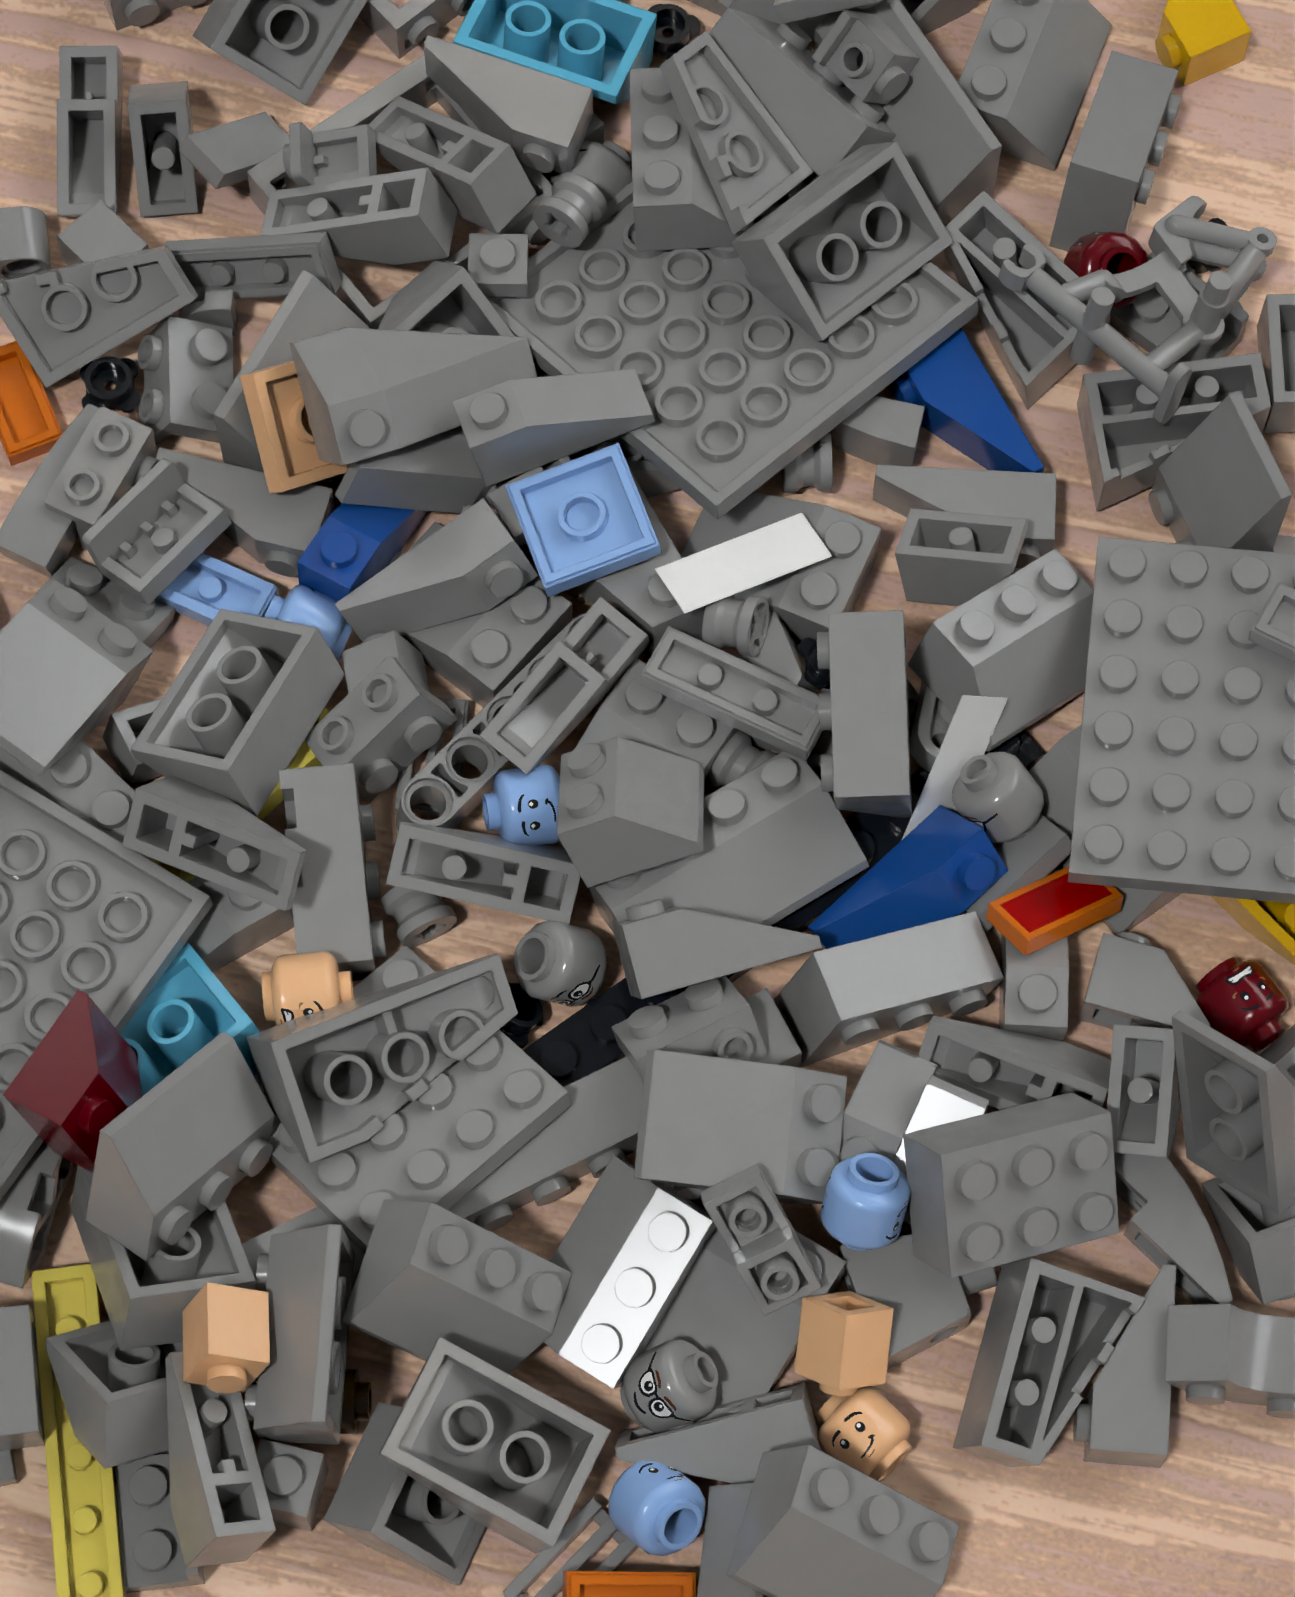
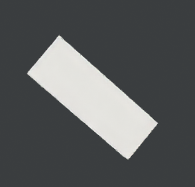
M799 513L655 568V571L684 614L830 558L832 555L803 513Z
M962 695L902 840L940 805L959 815L952 801L953 786L960 776V771L965 763L975 756L985 754L990 742V736L993 735L1008 698Z

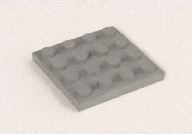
M405 945L353 987L354 999L435 973V971ZM500 1029L464 1060H457L427 1085L429 1089L414 1102L408 1101L382 1123L384 1127L369 1140L312 1163H307L267 1100L275 1115L269 1143L273 1146L269 1160L335 1224L342 1225L345 1233L364 1252H366L384 1199L429 1201L448 1210L572 1105L569 1092ZM256 1074L254 1078L265 1096L259 1075Z

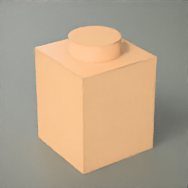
M207 1282L182 1311L183 1382L206 1385L209 1390L216 1393L227 1394L245 1391L270 1364L268 1292Z
M852 1291L802 1298L794 1372L820 1383L819 1389L822 1392L835 1396H851L858 1388L884 1384L886 1382L894 1308Z

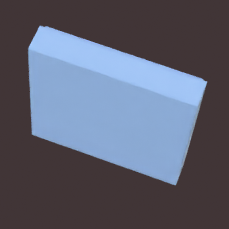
M619 443L505 485L547 597L662 554L659 542Z

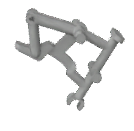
M1198 196L1187 198L1156 222L1148 241L1150 249L1156 256L1129 271L1112 274L1108 270H1097L1061 285L1043 270L1046 258L1042 251L1036 246L1027 243L1023 246L1018 260L1026 269L1019 268L1007 258L1003 261L998 275L1000 282L1007 289L1022 292L1028 288L1078 330L1069 354L1073 362L1079 365L1089 364L1093 359L1096 348L1099 347L1154 393L1159 400L1152 416L1162 425L1168 422L1175 414L1193 370L1184 362L1206 358L1211 344L1218 342L1222 337L1225 328V318L1251 283L1262 278L1267 267L1265 257L1273 253L1277 243L1275 234L1264 227H1256L1251 231L1200 220L1199 218L1204 213L1207 203ZM1188 260L1227 269L1226 272H1213L1199 295L1183 275L1187 271L1185 263ZM1155 287L1181 321V328L1145 355L1106 322L1113 303L1120 302L1124 298L1141 294ZM1089 300L1087 306L1082 302ZM1180 362L1170 374L1165 372L1171 365Z

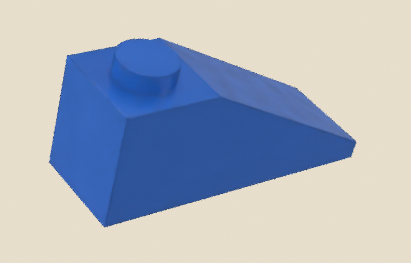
M962 328L890 383L895 400L925 406L922 421L923 428L987 470L1043 473V464Z
M341 504L329 515L297 561L299 585L310 587L338 602L389 565L396 552L402 550L428 511Z
M940 805L807 928L812 935L819 936L821 949L825 950L954 917L968 909L1008 869L982 827Z

